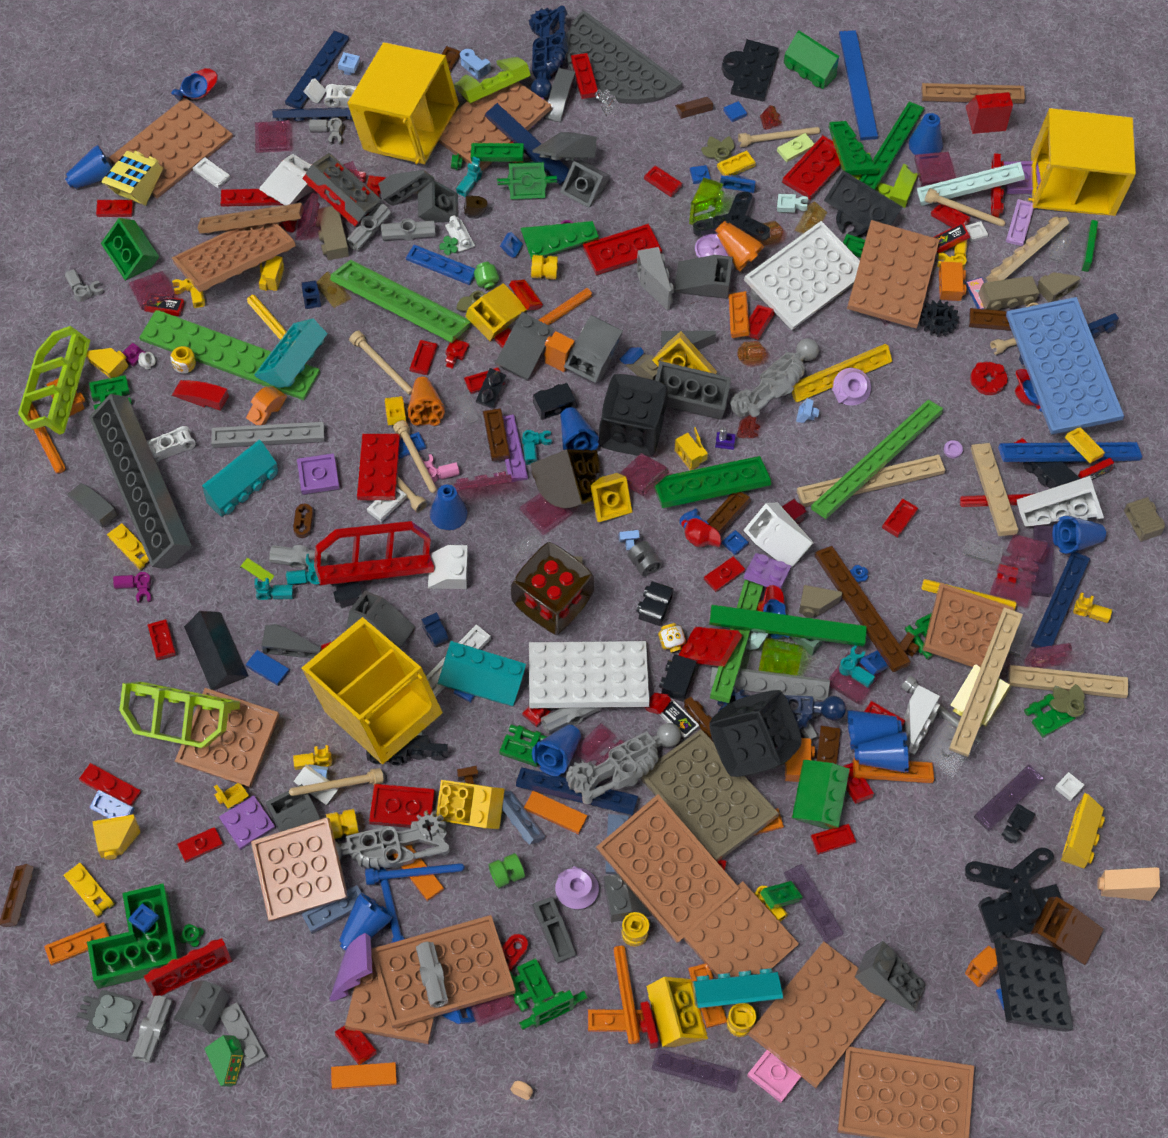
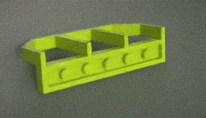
M71 326L52 332L36 351L18 411L25 425L31 429L47 426L59 435L65 433L90 344V339ZM71 336L65 358L61 356L44 362L45 356L60 339ZM62 366L57 386L53 384L35 391L41 373ZM54 394L48 418L43 416L31 420L28 417L32 401Z
M137 681L122 683L119 711L134 734L204 748L226 731L228 713H231V710L240 709V701ZM131 691L135 692L137 696H147L148 694L152 695V699H155L151 731L141 729L130 712L129 701ZM164 698H168V702L171 703L185 702L182 738L160 733ZM202 705V709L206 710L217 708L220 712L218 729L203 742L190 740L194 706Z

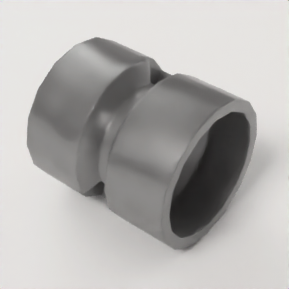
M647 541L639 542L627 553V556L636 565V569L642 577L649 576L648 573L651 572L655 573L662 566V561L654 553L653 548Z

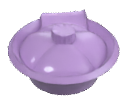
M717 234L703 235L695 244V252L699 258L710 255L728 256Z
M847 368L837 374L832 390L838 403L857 405L863 403L869 397L871 383L863 371L856 368Z
M573 866L558 874L559 878L556 882L555 891L562 904L572 909H582L595 901L599 892V885L591 872Z

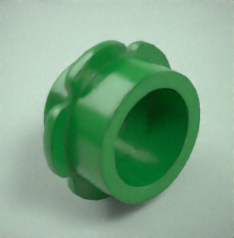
M459 153L457 155L452 154L451 168L457 171L462 165V157H459Z

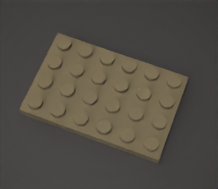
M701 729L661 757L655 764V767L649 770L648 774L640 778L655 796L657 794L660 795L716 862L767 826L779 815L745 776L731 777L727 773L714 743Z

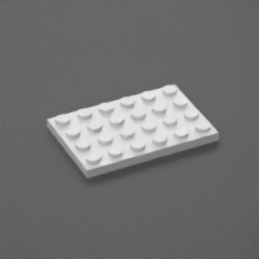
M820 221L744 277V281L793 330L854 284L860 260Z
M646 641L529 642L530 708L649 707Z

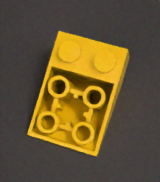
M503 283L473 303L468 308L465 317L491 342L496 335L500 334L519 318L521 312H526L527 310L519 298Z
M441 780L436 814L437 816L442 815L445 822L499 829L505 788Z

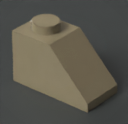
M1053 272L1048 276L1044 275L1041 277L1037 288L1039 293L1048 302H1054L1078 288L1081 278L1075 275Z
M642 355L634 364H626L638 377L652 380L656 378L658 366L652 361L653 355Z
M804 585L799 613L805 617L819 616L840 603L842 592Z

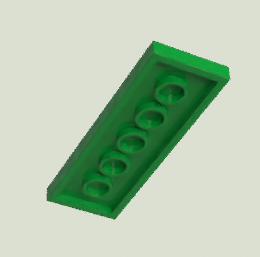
M757 456L652 478V485L661 507L667 508L770 486L771 479L761 457Z

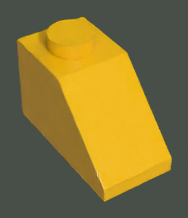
M112 348L87 351L86 359L109 378L119 377L129 367L125 361L126 356L119 350L116 352Z

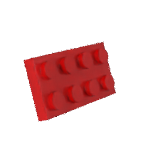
M822 135L783 177L782 183L811 200L841 167L833 141Z
M649 224L583 244L584 252L596 275L637 263V253L639 250L659 247L662 254V249Z
M362 434L357 489L358 500L396 499L400 434Z
M220 938L210 941L200 949L190 951L179 959L171 960L161 968L152 969L148 974L144 975V978L153 997L163 996L231 963L232 960L223 939Z

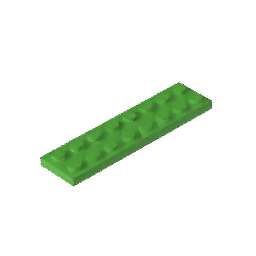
M351 259L331 274L330 280L339 286L345 287L353 293L380 305L384 309L413 322L415 325L451 343L471 325L468 319Z

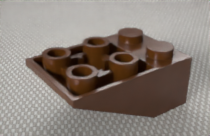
M1049 897L1041 912L1040 919L1036 922L1030 934L1079 963L1086 965L1103 928L1069 903L1058 897Z

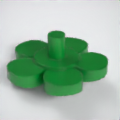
M445 236L443 239L445 243H440L439 245L440 250H444L447 256L451 252L456 253L458 251V247L455 246L458 244V240L455 237L451 239L449 236Z

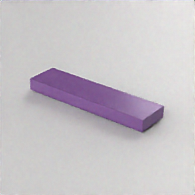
M514 414L503 416L510 459H504L509 482L528 480Z

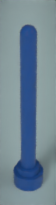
M462 863L380 872L374 870V868L365 869L366 885H375V882L383 879L461 872L465 867Z
M380 867V870H378V872L386 871V869H384V867ZM388 879L380 880L386 909L394 916L390 921L393 934L391 943L404 940V936H401Z

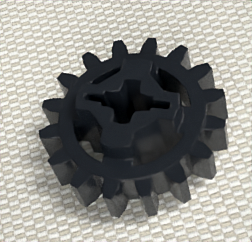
M940 299L938 303L932 300L931 305L926 303L925 308L922 307L919 318L921 320L920 325L925 326L924 331L930 330V335L935 332L937 337H939L940 333L946 336L947 332L953 333V329L957 328L959 316H957L958 310L953 311L954 305L948 306V301L943 304Z

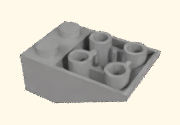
M659 247L639 250L637 253L636 271L640 285L668 311L670 310V304H673L672 293H674L673 284L668 281L669 271L668 268L664 267V254L660 253Z

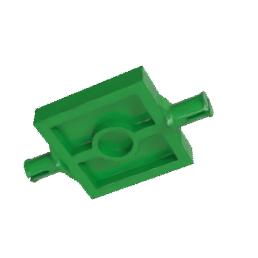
M544 162L509 163L508 178H497V186L508 185L510 199L545 198L547 183H557V176H546Z
M570 990L567 992L560 991L553 996V999L547 1002L542 1000L536 1003L534 1008H532V1015L519 1022L522 1030L532 1025L537 1028L573 1010L577 1003L587 999V995L584 990L574 996Z

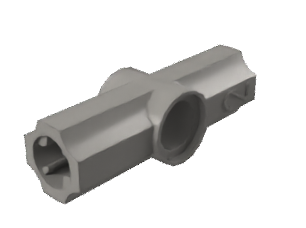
M378 204L368 216L361 220V224L346 239V243L351 249L358 251L370 237L375 235L376 230L391 215L388 207L384 204Z
M407 218L400 223L381 224L382 240L403 238L410 241L417 237L435 236L434 221L415 222Z
M272 545L269 561L271 563L290 565L292 568L301 567L304 570L306 567H309L305 561L306 554H309L310 559L314 560L315 551L309 550V548L303 545H295L293 548ZM328 552L321 553V566L328 565L330 556Z
M601 707L559 708V710L542 717L541 723L546 733L551 734L566 725L577 726L583 721V718L600 711Z
M423 942L416 946L422 983L426 987L430 1007H443L448 1003V998L444 986L441 963H438L434 943Z
M154 996L148 1015L141 1022L140 1036L132 1055L133 1058L151 1063L158 1041L162 1040V1031L166 1029L165 1022L173 1003L172 1000L163 996Z

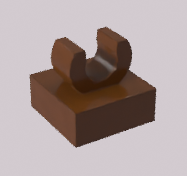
M907 632L899 645L907 655L913 657L919 646L911 642L914 635Z
M477 765L457 769L458 781L465 780V783L474 784L473 778H478Z

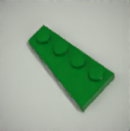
M847 121L829 122V130L842 170L850 175L877 174L879 167L877 164L874 165L872 157L865 152L863 144L858 142L856 134Z
M593 221L520 228L531 261L533 255H543L545 258L599 239Z

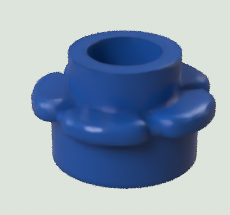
M855 565L850 570V573L857 582L867 580L868 570L865 567Z

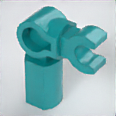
M474 156L472 164L468 163L467 176L463 178L456 188V193L463 197L468 195L475 182L477 183L482 177V171L479 167L480 159Z
M526 430L523 432L522 444L524 445L526 465H531V463L537 461L536 445L539 443L551 445L552 439L544 438L551 436V431L545 430L542 433Z
M306 554L305 559L306 564L309 566L308 571H287V585L302 584L308 581L312 584H320L314 568V560L310 559L309 554Z
M255 578L254 588L256 589V598L258 600H269L271 597L273 599H293V585H273L271 587L268 578H265L264 582L258 581V578Z
M855 645L851 648L850 655L841 660L839 672L844 676L851 675V678L869 688L875 680V676L860 666H856L865 656V651L859 655L856 654L857 646Z

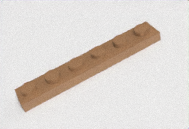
M922 83L921 86L922 101L970 102L975 95L1010 92L1012 103H1024L1025 101L1024 86Z
M302 203L204 217L200 218L197 228L199 234H209L214 231H228L234 228L243 229L248 226H262L268 223H280L288 220L295 221L301 219L304 208Z

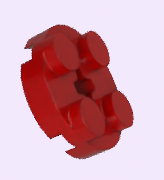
M978 362L970 375L971 385L981 394H998L1007 384V374L1004 371V366L993 362ZM989 375L993 379H991V382H988L984 377Z

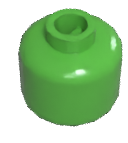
M483 262L476 266L474 276L478 287H485V290L493 289L499 281L495 265L490 264V262Z

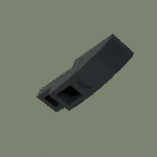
M417 735L386 762L399 766L402 763H407L408 756H411L413 759L431 757L433 760L440 761L443 758H448V744L429 743L428 735ZM366 750L367 761L373 764H381Z

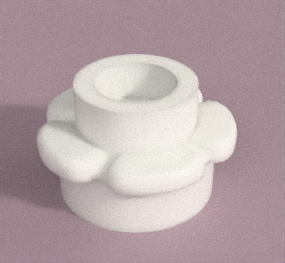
M142 352L139 354L138 362L141 367L148 370L151 369L156 360L151 352Z

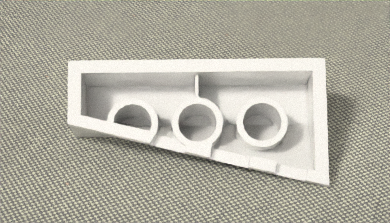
M1090 476L1017 499L1019 512L1025 526L1050 524V522L1059 521L1057 520L1059 517L1066 515L1088 520L1090 517L1104 518Z

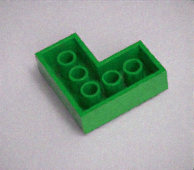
M164 883L122 893L129 932L87 941L93 982L97 989L142 979L152 969L161 968L171 960L179 959L169 898ZM141 904H144L159 916L158 920L146 934L128 920Z

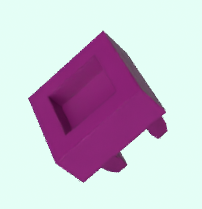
M132 343L122 353L126 356L125 361L134 367L139 363V354L145 352Z

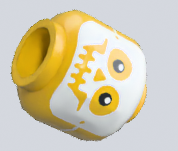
M180 346L172 351L170 359L175 371L178 373H188L194 369L196 360L193 351L189 347Z
M676 623L662 626V630L658 633L662 648L664 650L670 649L671 653L681 650V645H684L686 642L682 627L676 625Z

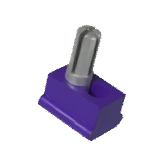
M722 427L720 432H717L715 448L734 450L736 434L726 433L727 429L725 427L723 433Z

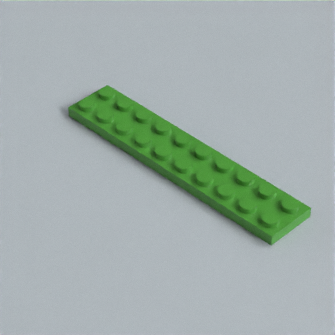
M157 310L139 337L140 341L170 352L180 346L189 347L194 353L195 360L263 386H273L254 376L271 351ZM305 364V368L296 375L295 381L291 386L275 388L282 393L305 400L320 370Z

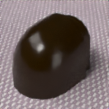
M466 196L464 214H468V217L482 215L487 208V200L480 196Z

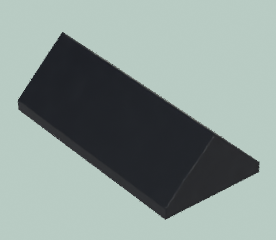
M199 611L184 628L210 689L214 691L247 678L248 674L221 612Z

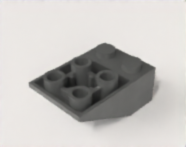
M560 132L533 149V152L539 153V157L550 158L551 156L553 160H561L563 157L565 160H574L577 157V160L587 161L588 158H595L597 137L575 132Z
M710 255L678 261L674 292L728 298L733 257Z
M591 315L573 345L564 367L595 383L602 381L623 330Z
M364 591L349 610L346 629L350 628L363 617L398 648L403 646L415 629V626L383 597L368 591Z
M289 791L266 802L268 812L279 832L320 820L308 793L291 796Z
M884 941L865 952L855 974V978L869 992L913 1012L916 1010L926 986L923 980Z

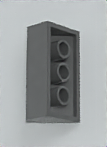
M659 361L655 380L667 386L668 397L666 407L722 419L731 383L730 377Z

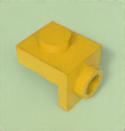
M403 397L385 398L388 425H395V423L402 420L406 421Z
M239 783L222 792L218 785L213 786L217 792L214 796L220 805L224 803L228 809L236 804H240L249 796L244 787Z

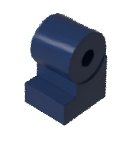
M316 280L301 282L305 309L321 307Z
M437 612L421 619L422 628L433 647L449 641Z

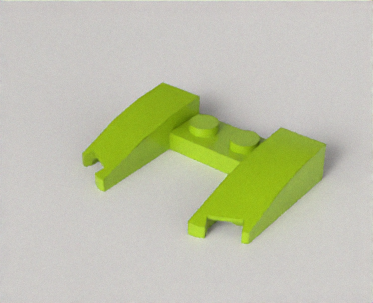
M511 57L496 61L497 65L503 70L496 76L486 78L479 83L472 76L464 75L458 82L454 83V88L469 103H472L529 77L531 74L528 64L519 57Z
M903 164L894 187L880 183L876 191L906 208L918 174H914L908 169V165ZM852 175L858 180L862 178V175Z

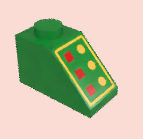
M223 1035L204 1049L220 1086L232 1087L237 1083L244 1054L241 1049V1043L236 1036Z

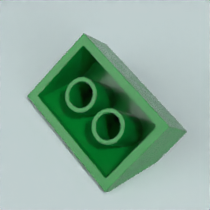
M799 30L785 52V66L790 70L793 69L800 77L807 78L814 86L825 89L836 78L839 56Z
M118 218L101 242V245L125 281L151 269L159 259L158 254L135 220Z
M803 760L792 819L823 829L838 828L849 768L834 763Z

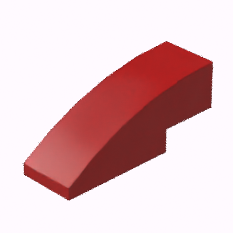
M180 380L172 393V396L204 408L208 406L219 411L222 410L229 398L227 388L191 380Z

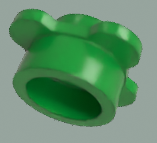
M187 924L179 938L180 942L197 947L204 931L202 928Z

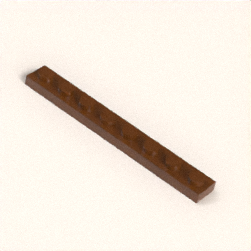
M833 546L816 551L815 558L836 589L842 592V598L860 625L867 626L866 634L891 671L894 673L910 666V659Z

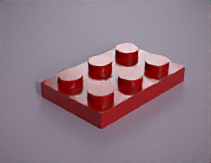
M695 627L682 647L679 656L695 660L696 664L725 666L742 634L738 630Z
M374 784L369 824L411 828L413 821H419L417 815L424 817V811H427L429 815L432 813L435 789Z

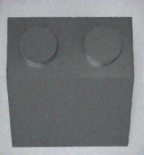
M574 160L560 193L590 208L604 191L611 175L582 160Z
M435 180L418 190L419 218L425 221H434V223L449 222L451 216L458 217V193Z
M618 874L604 876V889L611 923L623 921L625 916L633 912L641 913L646 917L652 916L651 912Z
M207 981L193 982L173 1020L211 1035L230 996L218 985Z

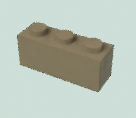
M333 206L318 208L317 216L314 218L316 227L321 229L318 230L319 240L324 242L321 245L323 255H327L328 260L349 257L339 212Z
M1027 276L983 283L978 295L984 309L999 310L1021 305L1028 306L1030 303H1035L1039 291L1033 277Z

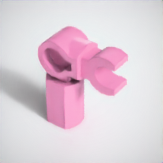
M429 454V461H423L434 483L440 478L442 480L459 475L457 462L439 466L436 469L433 465L434 460L431 454Z

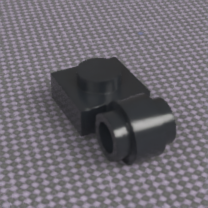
M1017 804L1007 820L1012 826L1007 825L1001 834L1004 840L1009 843H1016L1021 835L1018 830L1025 832L1035 813Z

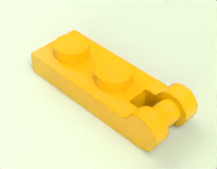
M122 523L107 534L108 538L139 570H142L145 567L144 565L149 562L142 543ZM141 554L144 555V556L141 557L140 559L137 558V557H138L139 555H141Z
M78 863L63 875L97 918L102 915V911L106 908L110 909L114 906L109 896L106 895L81 863ZM101 898L103 901L96 905L94 902Z

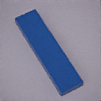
M413 245L406 256L407 261L467 285H470L475 277V268L417 245Z

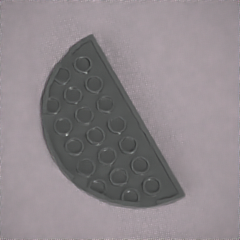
M584 10L572 22V26L569 32H567V64L570 70L574 72L571 55L588 53L598 89V96L621 103H647L665 98L682 88L681 81Z

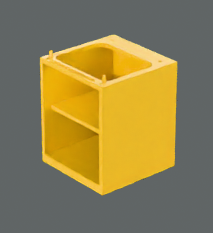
M383 42L347 104L364 150L412 161L415 164H425L458 107L459 102L445 55Z
M1049 108L1031 151L1033 190L1032 198H1028V201H1032V207L1083 214L1116 216L1136 174L1133 117ZM1036 162H1038L1041 179L1039 186L1036 176Z
M363 617L301 667L327 715L382 765L443 713L422 667Z

